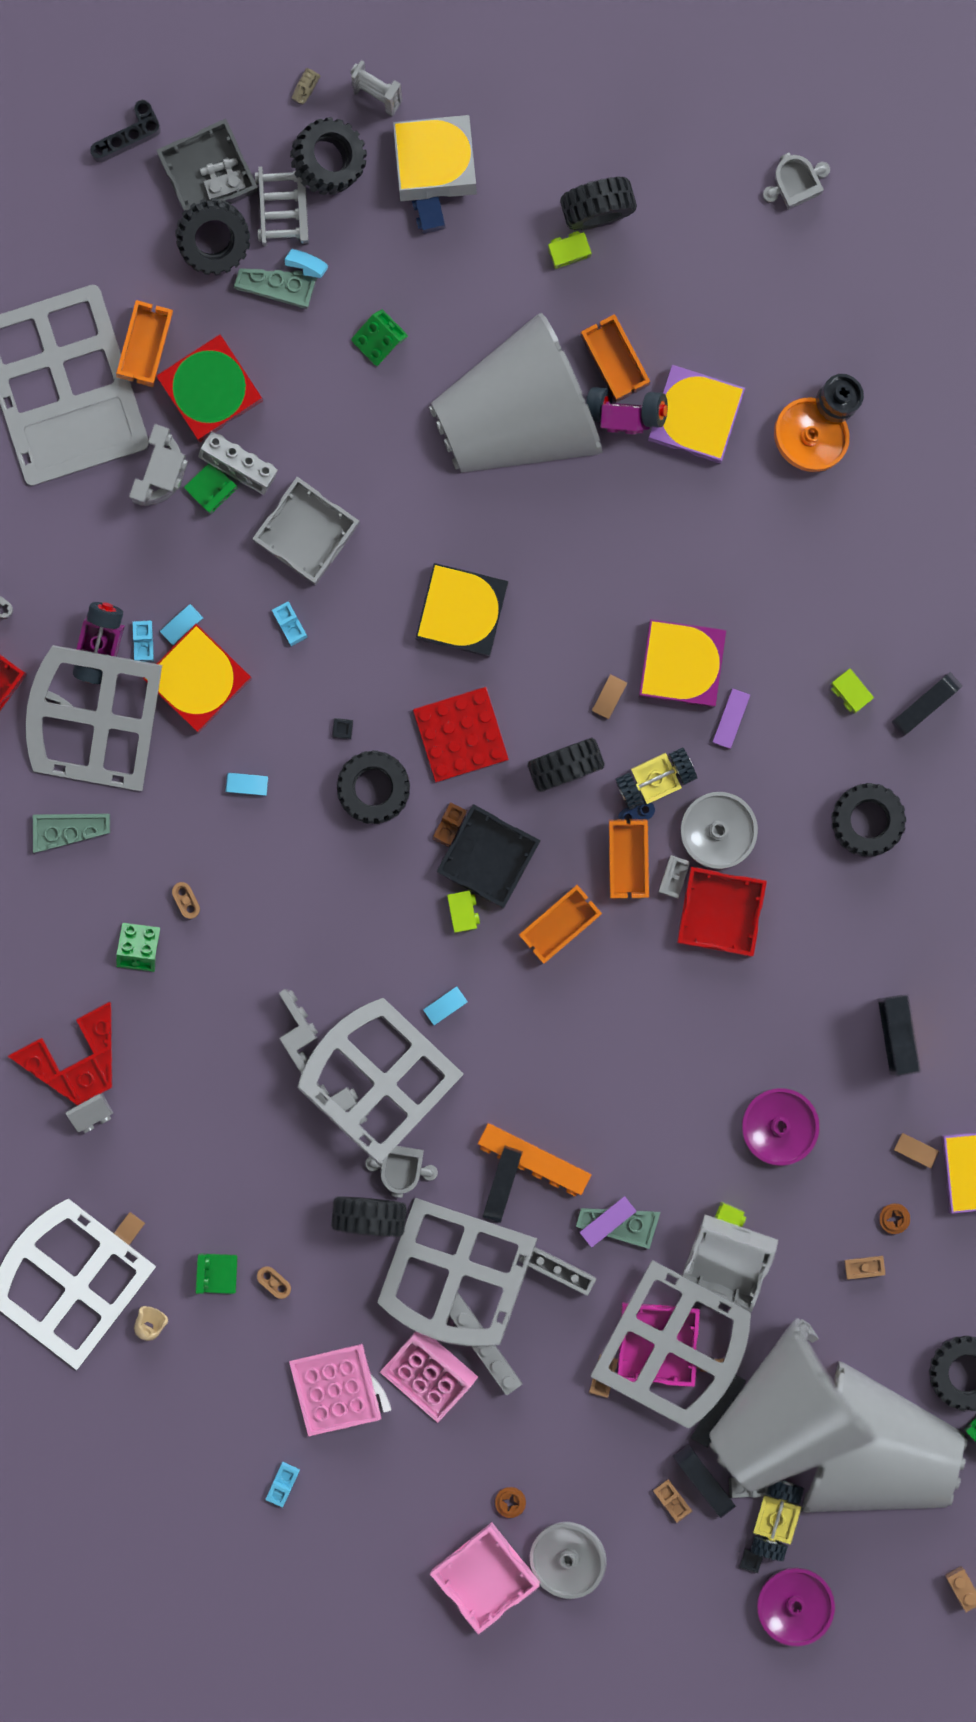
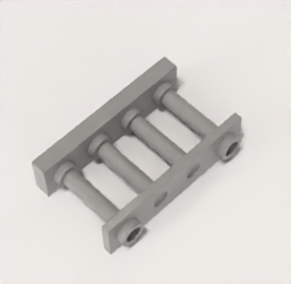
M361 60L359 64L355 63L350 72L352 74L353 93L357 95L360 89L383 102L386 113L393 117L402 102L401 84L394 80L392 84L387 85L366 72L364 61Z
M258 167L259 172L255 173V182L259 184L261 210V229H258V240L262 241L263 246H267V239L297 237V239H300L301 244H309L306 186L304 187L301 184L302 179L300 177L296 178L294 174L296 170L293 173L263 174V168ZM294 180L298 184V189H295L294 192L264 193V182ZM295 199L299 204V208H295L293 211L265 212V201ZM288 218L299 220L300 227H296V229L266 231V220Z

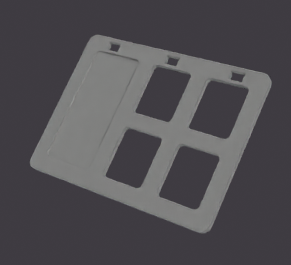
M89 285L0 314V329L34 319L44 347V352L7 365L2 363L0 356V404L27 484L35 486L148 448L149 439L131 383L128 380L116 377L121 352L98 286ZM83 302H89L98 328V335L58 347L48 319L49 313ZM104 350L114 383L79 395H73L64 368V362ZM46 367L50 368L60 397L59 401L19 413L9 384L10 379ZM10 397L13 407L7 409L4 398ZM28 453L31 463L25 465L22 454Z

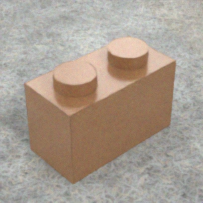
M960 1566L946 1574L945 1577L965 1612L975 1608L976 1589L964 1568Z

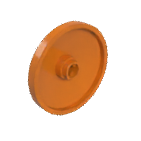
M801 398L789 403L777 417L774 426V438L779 452L787 462L804 471L821 472L834 467L843 458L849 446L850 437L846 421L840 423L825 419L816 406V398Z

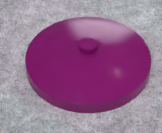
M785 1088L771 1089L759 1094L748 1105L742 1121L743 1137L750 1151L762 1161L773 1165H790L802 1160L814 1148L819 1136V1118L812 1103L802 1094Z
M787 1568L772 1575L762 1586L757 1601V1612L763 1628L773 1639L789 1646H804L815 1642L827 1632L834 1618L835 1602L828 1584L818 1574L804 1568Z

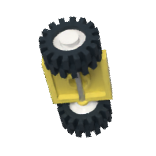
M683 747L669 754L673 767L667 754L664 753L631 768L637 782L636 784L630 773L615 779L629 810L644 804L639 791H641L646 804H649L681 789L682 787L676 774H678L683 785L698 779L693 764Z
M782 1480L769 1485L767 1494L770 1496L764 1495L753 1532L768 1538L755 1536L750 1550L752 1553L772 1560L784 1561L788 1546L776 1542V1540L787 1544L792 1543L802 1506L789 1502L800 1504L805 1488Z

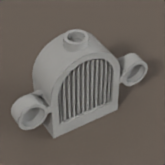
M787 153L780 157L781 162L776 169L775 183L777 187L769 186L765 188L763 198L766 202L772 203L777 200L778 194H781L789 210L817 197L824 191L818 178H826L830 173V166L826 162H819L814 169L806 158Z
M396 1146L379 1165L370 1156L365 1162L367 1169L370 1171L382 1169L381 1178L383 1184L392 1191L391 1196L403 1198V1193L411 1191L417 1185L420 1175H423L426 1180H434L438 1175V1170L433 1165L421 1167L424 1150Z

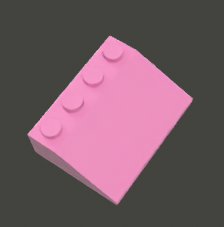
M416 1331L380 1371L383 1376L437 1423L478 1378L475 1373L436 1339Z

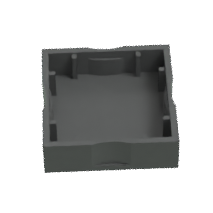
M226 118L201 129L190 137L179 139L156 150L184 211H188L193 203L195 205L199 204L200 200L210 201L204 181L211 179L210 174L202 176L200 169L207 167V164L212 163L214 165L223 162V159L229 158V160L237 158L238 165L231 168L233 172L241 171L246 189L240 191L237 188L236 193L217 198V200L227 201L231 205L259 192ZM226 169L215 172L216 177L227 174Z

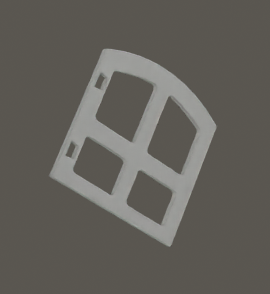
M53 645L36 673L27 705L26 741L33 772L143 791L162 665ZM61 663L102 670L103 675L97 710H87L46 701L45 698L49 686ZM119 673L145 677L148 680L141 719L115 715L112 712L117 675ZM44 716L94 726L89 765L84 766L47 758L43 738L42 718ZM109 729L129 731L139 735L134 772L132 774L106 770L104 768ZM55 764L66 766L65 772L54 770ZM113 775L124 777V781H112Z
M381 998L355 1010L327 1033L310 1056L297 1088L379 1165L464 1074L384 998ZM379 1017H382L410 1043L408 1051L386 1073L377 1068L347 1038L348 1035ZM334 1050H339L373 1083L370 1091L350 1112H345L317 1085L322 1069ZM421 1057H424L444 1078L420 1104H416L397 1086V1082ZM318 1094L328 1101L325 1105L316 1098ZM386 1096L406 1114L407 1118L383 1144H379L359 1123ZM362 1135L371 1142L368 1147L359 1139Z
M415 1198L405 1224L404 1234L400 1238L377 1303L402 1324L430 1338L464 1346L500 1345L538 1239ZM425 1215H431L465 1228L455 1255L416 1243V1238ZM479 1233L518 1245L519 1248L509 1273H503L470 1261V1255ZM520 1255L526 1256L522 1267L517 1266ZM410 1258L449 1270L448 1278L432 1319H427L416 1313L396 1297ZM464 1276L503 1288L500 1302L489 1329H467L447 1326L449 1314ZM500 1311L506 1313L502 1324L496 1322Z
M652 1260L590 1377L689 1429L717 1404L734 1379L746 1349L751 1312ZM667 1274L678 1279L675 1285L665 1280ZM655 1280H660L682 1293L665 1328L661 1331L636 1318V1314ZM697 1301L733 1319L731 1339L723 1362H718L677 1340L680 1329L694 1303ZM720 1302L731 1307L728 1313L718 1308ZM628 1331H632L654 1343V1348L635 1382L609 1369V1365ZM668 1353H673L714 1375V1380L687 1409H683L649 1390Z

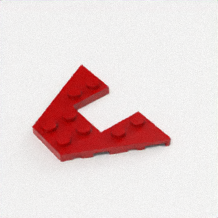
M111 1002L76 1019L94 1053L85 1059L60 1071L43 1038L8 1055V1057L77 1106L112 1088Z

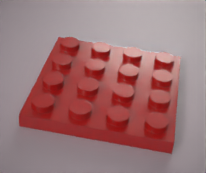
M486 687L413 709L436 783L509 760Z

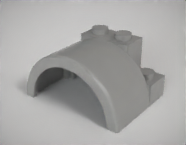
M154 424L148 442L154 445L155 448L143 481L138 479L134 481L129 496L134 504H159L170 498L181 485L188 461L185 460L186 456L181 453L168 428ZM151 485H152V486L157 487V488H159V489H158L157 491H154V492H153V489H150V488H151Z

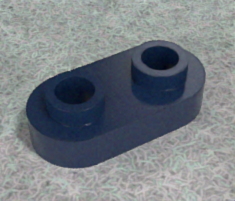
M644 800V804L629 810L627 807L619 813L618 819H624L626 814H630L632 819L648 820L653 817L655 807L652 802L646 804ZM644 806L649 808V812L646 814L642 812Z

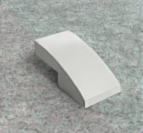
M371 1375L375 1395L379 1394L383 1412L391 1411V1405L384 1389Z

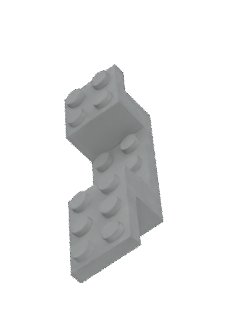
M284 989L279 994L299 1026L282 1036L280 1040L302 1074L308 1058L304 1052L299 1053L298 1050L317 1039L315 1034L318 1031L313 1023L309 1024L305 1019L308 1015L304 1008H299L295 1003L298 999L294 992ZM317 1081L318 1087L321 1088L328 1095L329 1092L327 1091L324 1084L320 1086ZM348 1087L331 1097L344 1111L352 1109L358 1103L357 1099L359 1098L353 1088L350 1090ZM320 1094L316 1096L323 1105L328 1102ZM369 1113L360 1121V1124L368 1120L367 1116Z

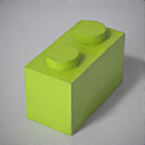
M576 231L569 234L568 238H555L548 244V250L555 269L590 258L592 255L585 232L580 233Z
M850 668L831 683L833 686L831 688L832 692L837 697H842L845 701L843 705L849 712L853 711L856 713L874 698Z
M470 891L447 895L454 932L477 929V924H480L478 913H474L473 906L477 905L475 894H471Z
M724 1202L720 1203L714 1217L739 1227H743L746 1220L745 1212Z

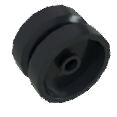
M836 374L831 376L818 391L816 406L820 414L829 421L840 423L847 421L862 405L864 399L863 388L854 377L848 374Z

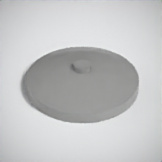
M712 792L699 797L688 807L681 822V839L686 851L695 861L709 868L724 869L737 865L751 853L757 840L758 826L752 809L744 800L727 792Z
M560 1522L548 1526L537 1536L531 1547L530 1566L532 1573L546 1591L561 1598L574 1599L591 1593L599 1585L606 1571L607 1560L602 1543L592 1531L577 1523Z

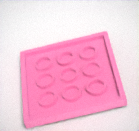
M363 1344L289 1361L308 1436L382 1419Z

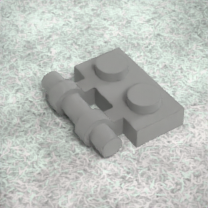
M226 158L223 159V162L214 165L212 163L207 164V167L200 169L202 176L210 174L211 179L204 181L210 200L211 198L217 199L236 193L237 188L240 191L246 189L241 171L233 172L231 168L238 165L237 158L230 160ZM226 169L227 174L216 177L215 172Z

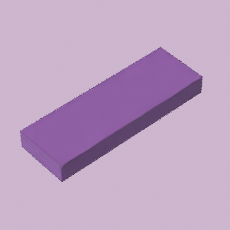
M732 688L712 743L731 749L750 698L749 694Z
M624 1196L581 1230L580 1234L593 1247L637 1211Z

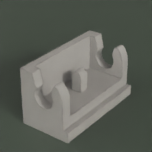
M670 855L658 892L678 899L690 862Z

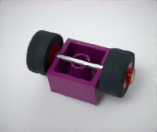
M593 387L590 389L586 400V405L589 408L593 421L601 422V428H607V432L643 433V430H648L650 427H662L667 418L668 401L664 393L648 392L644 397L642 405L612 404V395L609 389Z
M92 602L89 606L87 617L83 621L76 650L117 657L125 627L121 625L123 610L110 603ZM74 665L73 676L90 684H101L102 670Z

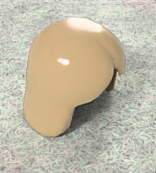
M147 1306L140 1307L134 1326L135 1334L145 1341L154 1340L168 1323V1318L160 1310ZM149 1322L153 1324V1329L144 1323Z

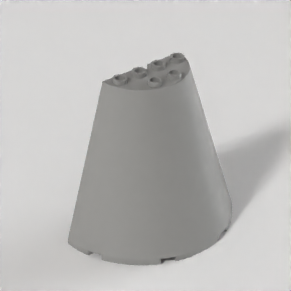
M543 313L534 316L432 401L429 407L432 417H437L438 419L436 426L440 435L445 434L444 444L447 451H452L454 455L452 459L456 470L460 469L461 473L602 453L600 439L589 408L582 397L581 388L564 351H562L559 345V340Z
M797 1318L790 1324L710 1432L712 1441L710 1446L715 1453L719 1454L718 1461L733 1474L737 1485L741 1489H747L749 1492L763 1488L878 1440L870 1424L858 1413L851 1411L850 1404L839 1390L835 1389L830 1378L817 1360L807 1340L814 1343L819 1338L812 1326L803 1319L799 1320Z
M839 1361L834 1378L835 1387L850 1404L851 1411L858 1413L870 1424L878 1440L819 1464L811 1490L805 1494L801 1511L808 1513L946 1508L948 1505L951 1506L954 1498V1489H958L960 1485L959 1471L963 1470L965 1465V1459L962 1456L963 1450L966 1449L968 1438H965L964 1432L846 1363Z

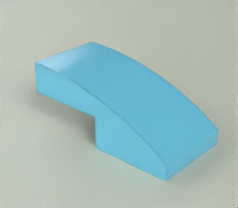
M291 249L285 258V266L302 268L303 275L322 278L328 269V265L325 262L302 251Z
M289 601L272 610L291 646L308 638Z
M190 604L160 632L172 645H175L203 617Z
M152 621L133 622L134 660L154 662Z
M227 773L225 792L266 796L268 776Z
M455 987L426 1007L424 1012L433 1025H436L468 1001L459 988Z
M282 1462L265 1500L283 1508L300 1469Z

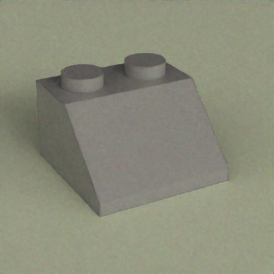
M103 1093L66 1112L67 1117L78 1133L83 1131L84 1134L94 1129L93 1125L100 1121L103 1124L111 1119L110 1115L114 1114Z

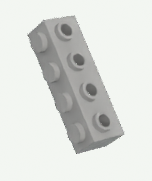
M214 432L210 433L200 448L198 455L200 459L263 495L269 489L278 471L271 463H265L255 454L246 452L238 444L231 443L222 435L215 434Z

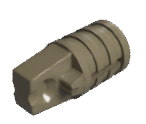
M306 68L300 81L297 83L292 99L300 104H304L321 76L315 71Z

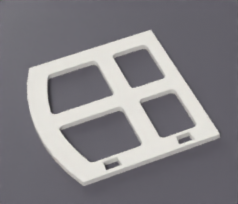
M68 1198L38 1217L21 1234L7 1253L0 1266V1311L77 1370L156 1266ZM80 1214L90 1221L87 1226L77 1220ZM66 1218L71 1219L100 1242L99 1248L77 1276L70 1274L35 1246L36 1241ZM127 1251L138 1258L134 1263L125 1257ZM112 1254H116L136 1270V1275L113 1304H109L89 1288V1283ZM23 1258H28L65 1287L63 1295L41 1322L8 1298L12 1281ZM80 1299L99 1313L102 1318L80 1348L76 1350L54 1333V1329L76 1300Z

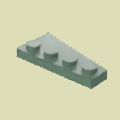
M239 269L234 289L308 309L317 277L305 276L302 271L282 272V270Z
M110 814L33 815V853L109 834Z
M581 1208L576 1227L584 1229L608 1209ZM637 1211L607 1236L650 1249L661 1212Z

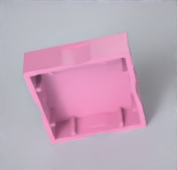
M492 1522L434 1567L430 1573L446 1595L457 1604L462 1615L478 1634L498 1620L507 1609L518 1604L540 1585V1581Z

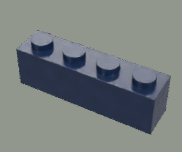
M438 196L412 200L414 211L418 210L419 217L416 218L418 229H422L423 234L445 229Z

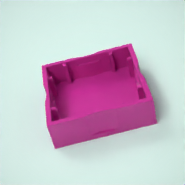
M622 1303L621 1317L629 1303ZM642 1304L636 1314V1318L661 1331L665 1328L676 1306ZM692 1307L677 1335V1340L696 1350L700 1309ZM628 1331L619 1346L617 1374L635 1382L654 1348V1343L632 1331ZM668 1353L653 1382L695 1387L696 1365L673 1353Z

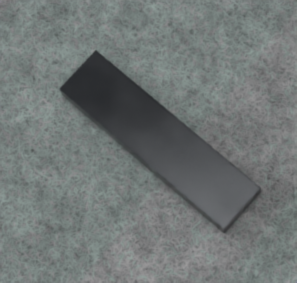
M504 1145L482 1217L501 1223L523 1151Z
M735 1375L724 1395L700 1420L691 1436L693 1440L708 1448L711 1443L710 1432L738 1396L746 1380Z

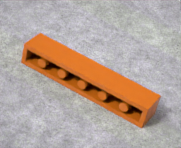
M490 1123L487 1124L478 1142L481 1145V1150L489 1154L493 1151L498 1154L497 1158L499 1159L501 1158L504 1145L523 1151L518 1166L519 1169L525 1171L527 1168L533 1171L531 1175L541 1180L545 1177L550 1180L549 1184L557 1188L561 1185L567 1188V1193L575 1197L577 1194L582 1195L591 1177L590 1173Z

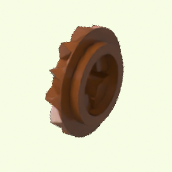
M892 1203L885 1206L881 1211L880 1224L886 1232L900 1234L908 1228L910 1214L903 1205ZM892 1211H894L896 1216H903V1218L897 1220V1227L893 1221H887V1219L892 1217Z
M506 1487L497 1494L495 1506L502 1516L515 1518L524 1511L526 1498L519 1489ZM513 1494L514 1502L519 1505H512L508 1510V1503L503 1501V1499L509 1500Z

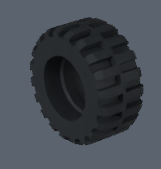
M326 117L324 120L320 118L313 123L311 122L296 136L297 138L292 144L293 149L290 151V157L294 159L291 161V167L296 169L294 174L296 178L300 177L302 179L301 184L304 187L306 185L310 186L309 190L312 192L319 190L321 195H326L328 192L330 195L345 191L362 175L363 168H365L367 162L364 160L367 156V151L363 150L365 143L363 139H359L358 136L360 134L358 131L354 132L351 129L352 125L349 123L345 125L343 120L338 118L333 121L332 117ZM317 142H329L339 150L343 160V166L340 171L326 170L318 163L314 154V146Z
M620 176L599 179L580 185L565 192L560 199L566 225L571 230L592 229L614 223L633 214L637 207L630 180Z
M211 198L210 201L203 199L200 200L199 204L195 205L193 203L188 211L185 210L182 213L183 217L178 220V228L175 230L176 244L185 262L192 266L197 272L202 271L206 275L210 273L220 275V272L223 271L226 273L230 272V268L233 266L238 267L240 265L239 261L245 259L247 255L245 252L250 247V232L247 222L235 206L228 204L224 200L218 201L216 198ZM210 220L224 222L231 234L228 245L217 253H205L197 247L195 242V234L198 228Z
M592 737L528 761L527 766L536 790L541 792L604 768L605 763L597 741Z
M376 750L364 751L354 755L343 765L344 767L338 775L337 795L342 807L351 817L366 824H380L390 821L404 809L410 795V781L405 768L395 757ZM372 769L384 772L389 777L392 785L389 798L384 803L375 806L363 803L358 798L355 790L358 777L363 772Z
M859 784L843 793L835 803L831 816L832 829L836 839L841 843L840 845L849 850L850 853L863 857L877 856L891 850L900 841L905 831L904 805L902 806L900 798L891 789H887L880 784ZM864 802L878 804L886 814V827L880 835L874 838H864L858 835L851 825L853 810Z
M337 1196L333 1201L331 1226L333 1230L341 1232L401 1237L405 1230L407 1207L405 1203L397 1201Z
M953 1337L952 1340L942 1343L943 1346L937 1348L934 1358H931V1368L929 1369L930 1383L937 1396L952 1408L962 1411H975L976 1389L961 1391L955 1388L949 1378V1369L952 1362L960 1356L971 1355L976 1357V1337Z

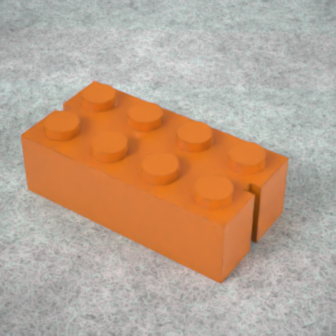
M136 300L116 377L132 382L135 378L139 384L154 387L173 310L156 305L154 313L152 312L153 304Z
M614 314L600 321L599 330L597 324H594L581 331L580 336L615 402H618L631 395V390L635 393L649 386L650 380Z
M626 819L609 820L610 898H628L627 892H631L632 898H649L647 819H630V823H627Z
M578 885L519 934L529 948L532 946L535 948L533 952L543 964L602 914L592 901L589 903L585 901L588 899V896Z

